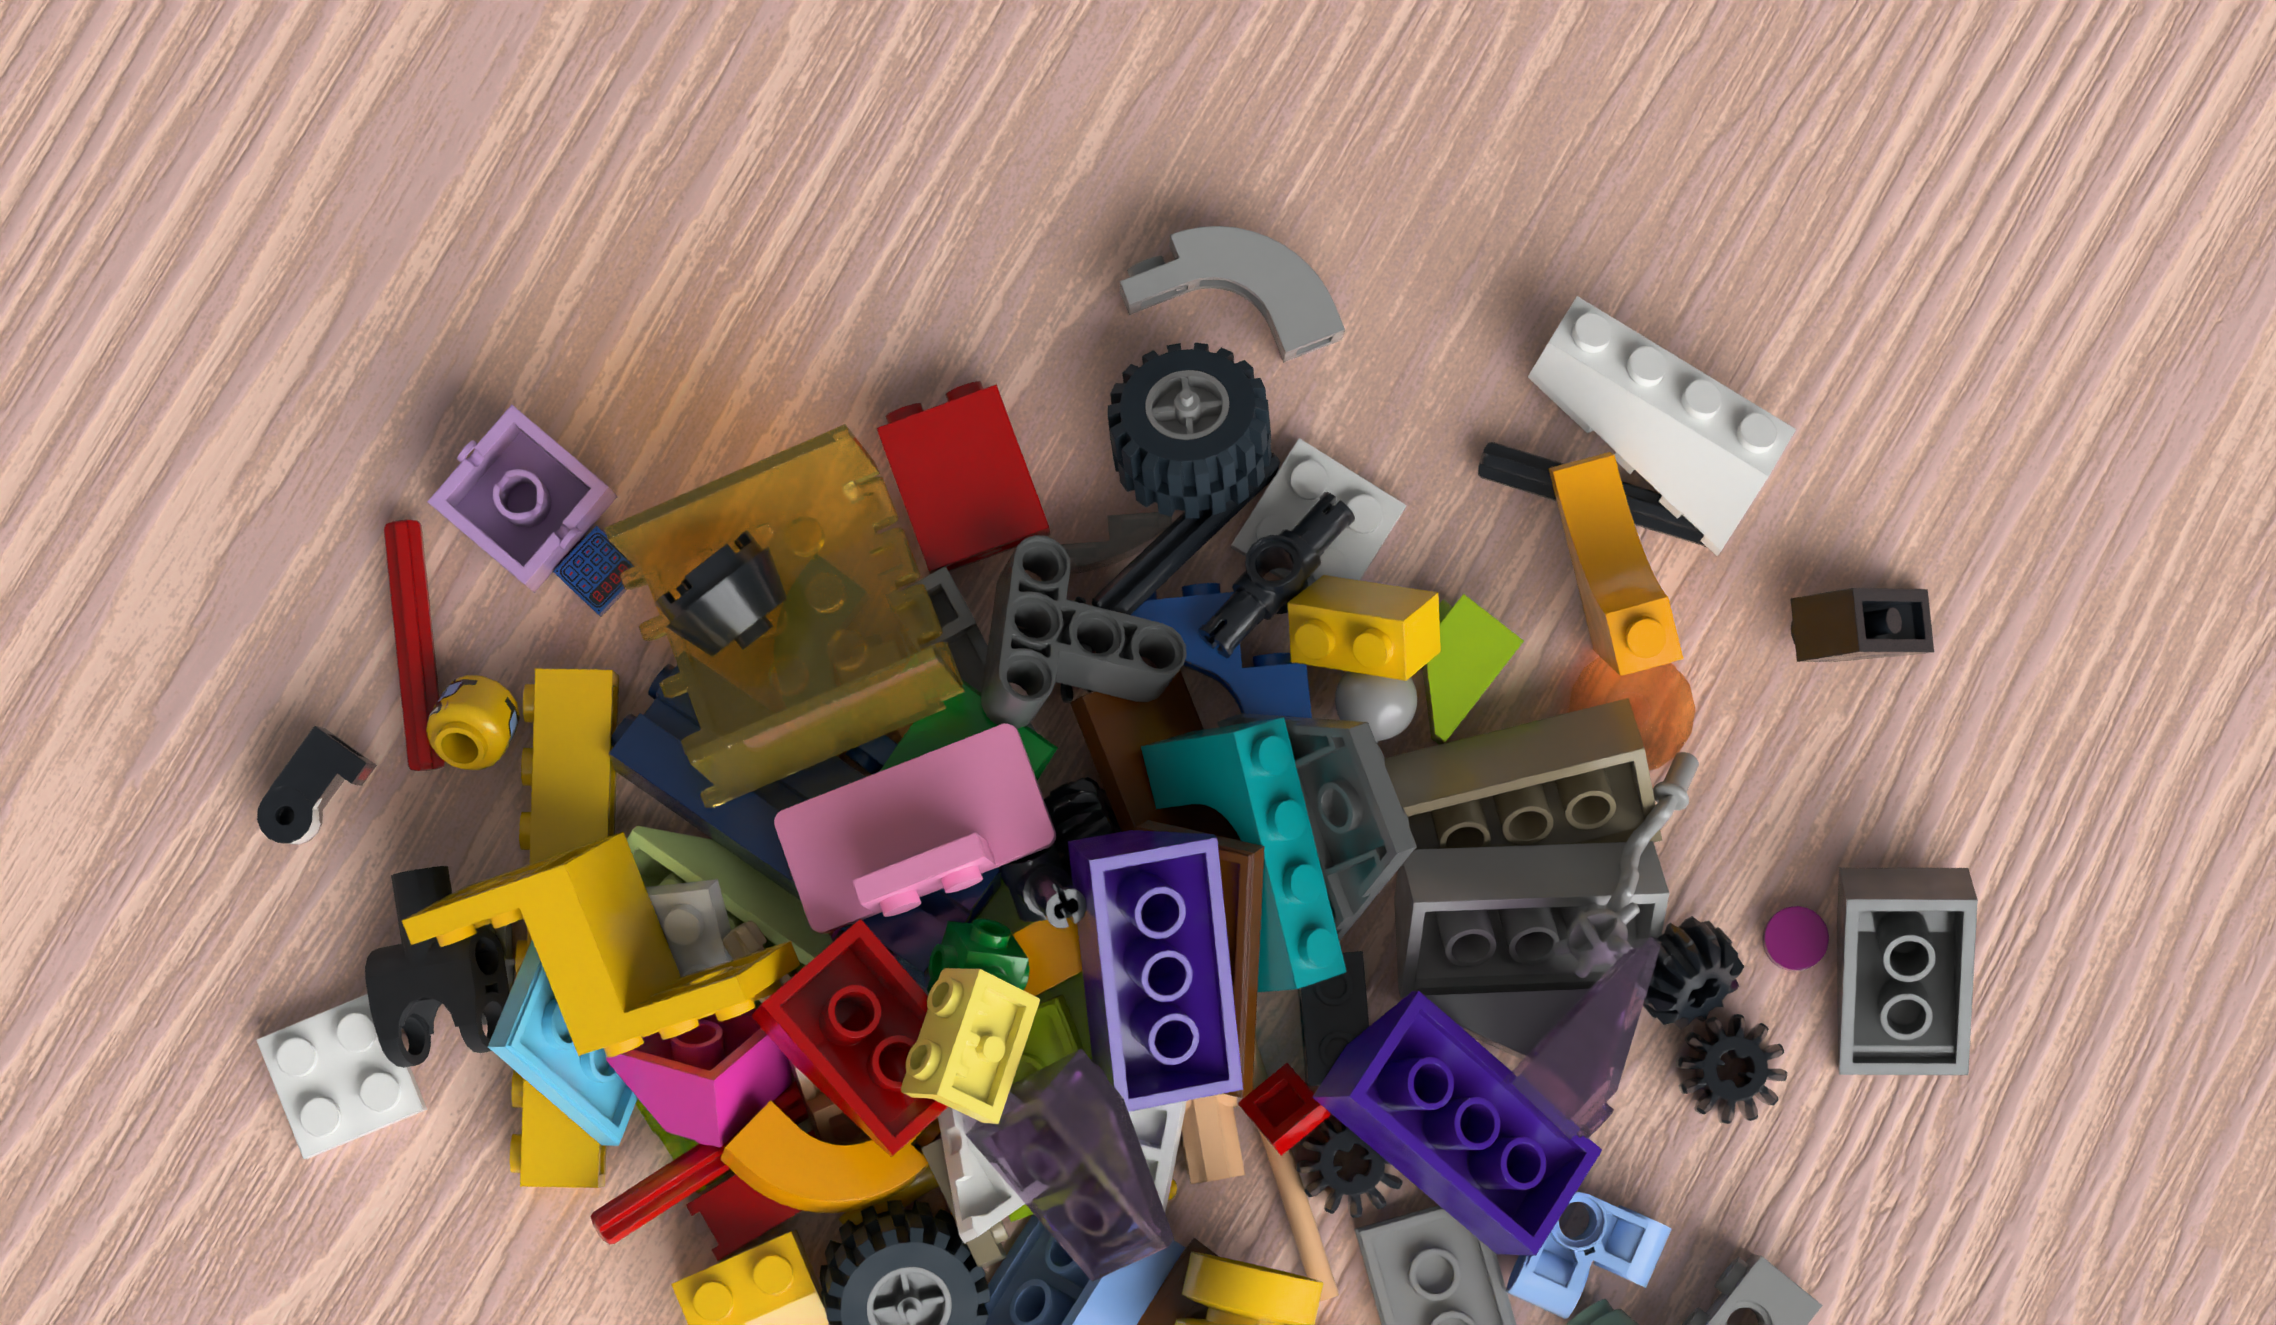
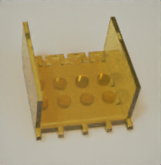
M846 424L604 528L608 540L635 566L620 575L624 589L633 590L648 584L654 602L667 591L676 600L679 599L681 595L676 588L682 584L681 581L685 576L727 543L735 553L739 552L740 549L734 541L746 530L751 533L763 550L769 546L787 599L766 616L773 627L744 650L734 641L714 657L708 655L668 629L666 626L670 621L657 605L656 608L659 615L639 625L644 641L655 640L667 635L680 673L664 679L660 683L661 690L665 698H673L688 692L701 730L682 739L681 744L690 764L714 784L700 793L706 808L719 806L946 709L944 700L965 692L948 643L939 642L926 648L922 647L923 644L940 637L943 634V630L925 585L919 584L902 591L900 590V587L916 581L921 574L903 528L897 527L880 534L878 533L879 530L897 522L899 517L883 477H874L880 474L876 462Z

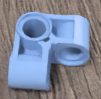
M1576 1191L1569 1204L1580 1202L1586 1207L1589 1214V1223L1584 1233L1577 1237L1568 1238L1562 1233L1559 1221H1557L1536 1256H1518L1510 1274L1506 1292L1567 1319L1580 1299L1592 1261H1594V1265L1646 1288L1672 1228L1621 1205L1616 1207L1590 1194Z

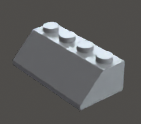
M1649 841L1640 856L1637 867L1639 879L1634 895L1629 902L1636 903L1640 909V912L1626 924L1628 929L1627 942L1630 944L1629 952L1621 953L1618 956V960L1613 964L1593 965L1585 978L1579 977L1575 973L1578 960L1571 953L1557 955L1553 950V946L1556 942L1567 939L1570 925L1577 918L1576 915L1580 911L1587 910L1588 906L1593 903L1598 904L1600 909H1604L1617 888L1620 879L1621 869L1619 864L1626 842L1414 850L1398 869L1394 896L1400 998L1406 997L1412 991H1420L1423 995L1597 988L1635 989L1629 980L1632 972L1637 968L1634 957L1639 953L1647 951L1650 946L1649 938H1658L1662 935L1669 898V890L1654 842Z

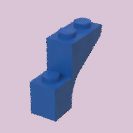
M1201 583L1183 586V597L1157 599V592L1155 591L1131 614V616L1163 623L1178 632L1186 645L1187 656L1183 666L1220 683L1231 694L1241 713L1312 718L1306 664L1292 663L1290 653H1272L1254 656V667L1242 668L1240 644L1233 650V654L1229 658H1225L1217 651L1220 645L1212 649L1200 637L1198 629L1203 624H1206L1234 593H1221L1220 583Z

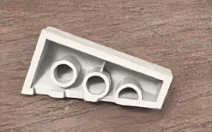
M1578 296L1528 375V378L1586 433L1595 431L1616 452L1614 454L1616 461L1629 474L1636 470L1662 495L1659 502L1677 519L1681 515L1688 519L1704 535L1700 541L1716 556L1720 554L1796 431L1794 427Z

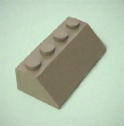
M1629 698L1384 758L1385 767L1400 805L1407 814L1409 828L1417 846L1415 850L1627 842L1633 831L1643 823L1647 815L1655 807L1646 752ZM1659 830L1650 841H1662L1661 831Z

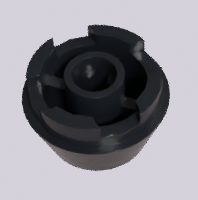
M748 530L744 531L734 541L740 549L739 552L735 553L727 543L688 573L681 581L682 584L676 588L681 595L679 599L676 600L667 591L655 601L656 605L670 621L666 626L668 629L712 657L734 641L742 650L756 641L773 627L766 616L787 599L769 546L763 550Z

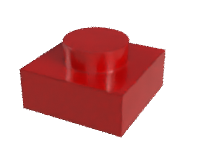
M1288 1062L1238 1102L1241 1109L1280 1156L1331 1115L1327 1109L1313 1098L1314 1093Z

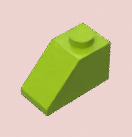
M1465 594L1460 597L1454 606L1444 599L1440 602L1441 652L1422 667L1431 739L1439 745L1447 741L1524 642L1523 639Z

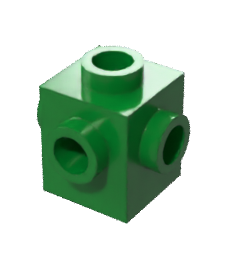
M976 919L973 921V924L948 921L941 944H937L934 947L930 956V980L927 992L929 994L931 988L939 979L941 971L945 968L981 969L1024 990L1029 978V958L1012 935L1010 929L997 921Z

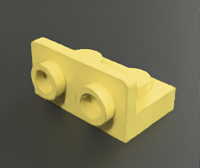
M943 969L939 979L929 992L927 999L928 1010L919 1037L907 1056L906 1074L901 1086V1092L913 1098L934 1099L982 1123L999 1124L1040 999L981 969Z

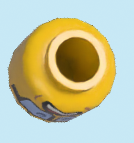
M466 675L454 679L442 691L429 715L426 727L429 743L437 755L451 766L464 770H482L491 767L505 754L517 731L520 720L518 703L508 689L493 679L478 675Z

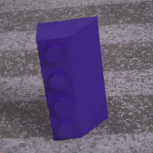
M1129 830L1068 841L1073 887L1082 893L1087 905L1085 916L1077 923L1096 1092L1117 1114L1243 1090L1217 837L1214 834Z
M1420 991L1409 993L1347 1044L1313 1095V1098L1496 1254L1536 1256L1602 1152L1600 1147Z

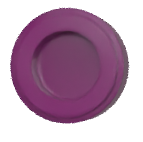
M1791 906L1780 910L1769 919L1763 931L1762 941L1767 957L1776 966L1787 971H1803L1814 966L1823 958L1829 944V933L1825 922L1816 912L1806 907Z

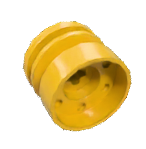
M1191 1252L1182 1295L1207 1306L1206 1319H1176L1175 1325H1314L1323 1282L1265 1266Z

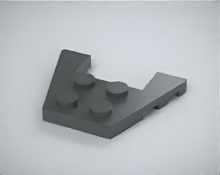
M1246 713L1217 722L1219 727L1284 717L1340 941L1417 847L1409 828L1407 814L1400 805L1385 767L1383 753L1375 741L1369 723Z

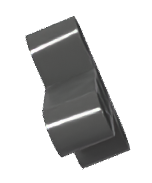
M1035 535L1028 537L1017 546L997 581L981 692L982 708L986 716L994 724H1010L1019 729L1027 726L1034 719L1051 694L1055 682L1131 701L1149 702L1157 699L1165 691L1184 665L1187 656L1186 645L1178 632L1163 623L1067 600L1070 558L1065 548L1056 540L1047 536ZM1025 570L1035 573L1042 581L1031 578ZM1017 626L1028 629L1035 638L1024 635L1018 630ZM1079 641L1089 644L1096 653L1085 650ZM1141 657L1150 659L1158 669L1148 666ZM1009 683L1021 686L1027 695L1015 692Z

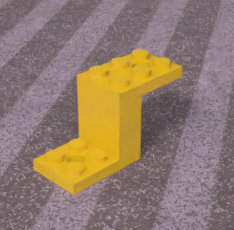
M624 832L468 885L402 920L411 945L436 937L439 946L444 947L476 934V929L492 923L493 928L496 929L524 918L578 1056L603 1048L607 1058L614 1057L637 1048L644 1043L643 1037L659 1032L662 1040L688 1032L699 1026L698 1019L714 1013L718 1021L739 1016L755 1008L754 1001L776 992L782 986L779 979L800 966L792 942L788 941L681 977Z

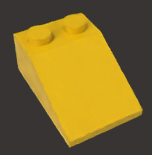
M797 1229L671 1284L688 1325H829L821 1296L822 1288Z

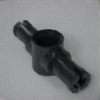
M1324 492L1320 496V500L1291 531L1284 529L1279 535L1262 537L1251 545L1246 553V571L1232 586L1234 593L1206 624H1203L1198 629L1200 637L1208 646L1214 649L1217 645H1220L1217 648L1218 653L1225 658H1229L1233 654V650L1263 619L1271 620L1275 614L1288 613V602L1308 587L1307 579L1321 565L1320 557L1348 525L1355 521L1353 512L1344 502L1340 500L1334 506L1336 496L1329 492ZM1282 568L1291 571L1288 576L1278 581H1268L1263 578L1266 573L1273 569Z
M1055 843L1046 849L998 867L1003 882L1010 890L1020 920L1024 922L1048 920L1056 928L1069 927L1066 918H1069L1076 924L1085 916L1087 909L1086 900L1082 893L1073 887L1070 876L1063 869Z

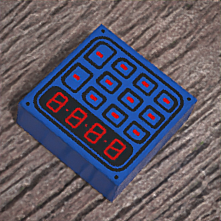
M598 526L553 571L600 617L645 572Z

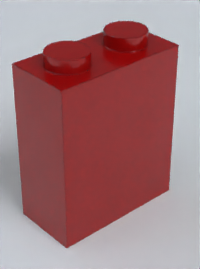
M981 381L964 384L945 394L948 402L927 410L923 409L921 403L901 407L885 416L888 424L876 428L930 574L945 566L950 572L1011 550L1028 537L1050 535L1047 519L997 384L985 389Z

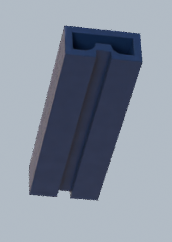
M686 653L676 667L668 664L656 676L648 691V695L654 699V702L644 715L639 713L636 717L633 714H629L614 731L611 737V746L613 748L609 752L614 770L800 900L775 829L774 819L781 810L848 785L866 776ZM997 867L981 873L983 880L966 889L946 893L943 888L920 897L921 904L907 912L889 917H884L883 912L862 921L908 974L926 988L930 980V956L934 947L937 944H941L948 921L973 924V921L977 919L1001 886L1000 869ZM850 924V925H848V926L842 927V928H840V929H842L843 931H846V930H848L853 924Z

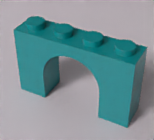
M1284 717L1192 731L1141 746L1156 809L1191 804L1207 805L1217 810L1229 821L1241 841L1265 846L1257 992L1296 990L1346 973L1343 954Z

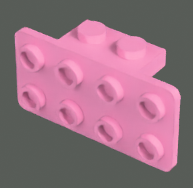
M1010 724L998 725L781 810L774 819L775 829L809 925L814 931L821 934L830 933L853 924L859 919L863 920L883 912L884 917L907 912L921 904L920 897L943 888L946 893H952L971 887L983 880L981 873L1046 849L1056 839L1053 823L1020 733Z

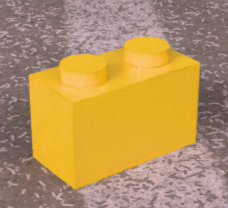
M1323 575L1288 602L1291 662L1407 681L1441 652L1438 592Z

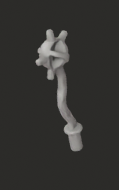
M1687 752L1677 753L1664 781L1654 786L1653 794L1657 804L1647 815L1643 823L1633 831L1624 845L1619 864L1621 869L1620 879L1617 888L1604 909H1600L1598 904H1590L1587 910L1580 911L1576 915L1577 918L1571 923L1568 930L1567 939L1554 944L1553 950L1557 955L1571 953L1578 960L1575 973L1579 977L1585 978L1593 965L1613 964L1618 960V956L1621 953L1629 952L1630 944L1627 942L1628 929L1626 924L1640 912L1639 906L1636 903H1629L1634 895L1639 879L1637 868L1639 859L1650 839L1661 830L1672 816L1674 810L1685 809L1689 804L1687 790L1699 766L1697 758Z

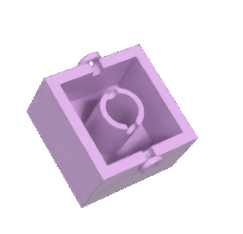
M511 405L479 443L472 440L462 449L457 457V460L460 462L459 466L427 502L535 593L614 502L617 495L588 468L516 407ZM473 449H475L474 452L471 454V456L466 459V457L468 456V454H469Z

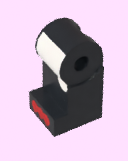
M314 726L263 797L257 811V821L261 831L268 839L277 843L300 845L310 841L320 830L323 820V809L344 780L351 784L362 786L377 765L326 728Z

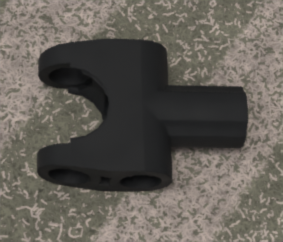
M437 866L391 875L402 944L373 950L367 957L365 965V980L370 1012L383 1053L390 1062L398 1067L405 1068L423 1063L429 1055L431 1047L430 1034H434V1019L441 1004L450 1012L454 1025L459 1027L461 1036L468 1048L477 1053L492 1051L488 1048V1045L509 996L504 953L499 939L490 929L480 927L476 929V934L444 947L439 946L436 937L411 945L402 920L452 894L448 866ZM483 1013L487 1020V1035H485L482 1026ZM402 1028L404 1029L408 1038V1051L406 1050L402 1041Z

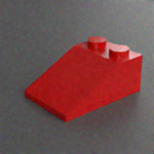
M861 919L767 998L751 1015L792 1064L890 1157L895 1155L949 1107L934 1099L913 1098L901 1092V1086L906 1074V1059L919 1037L928 1010V995Z

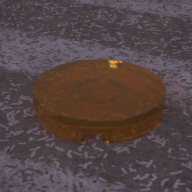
M1599 656L1582 669L1572 685L1566 713L1629 698L1644 744L1649 771L1657 770L1679 753L1692 733L1695 704L1690 684L1683 674L1671 663L1620 676Z

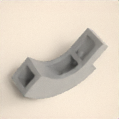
M1209 226L1187 229L1171 234L1169 247L1175 260L1166 264L1162 256L1144 260L1130 267L1127 270L1130 277L1120 281V294L1129 315L1199 289H1223L1244 297L1265 318L1283 363L1342 340L1345 332L1333 299L1315 271L1300 256L1285 245L1268 236L1236 227Z

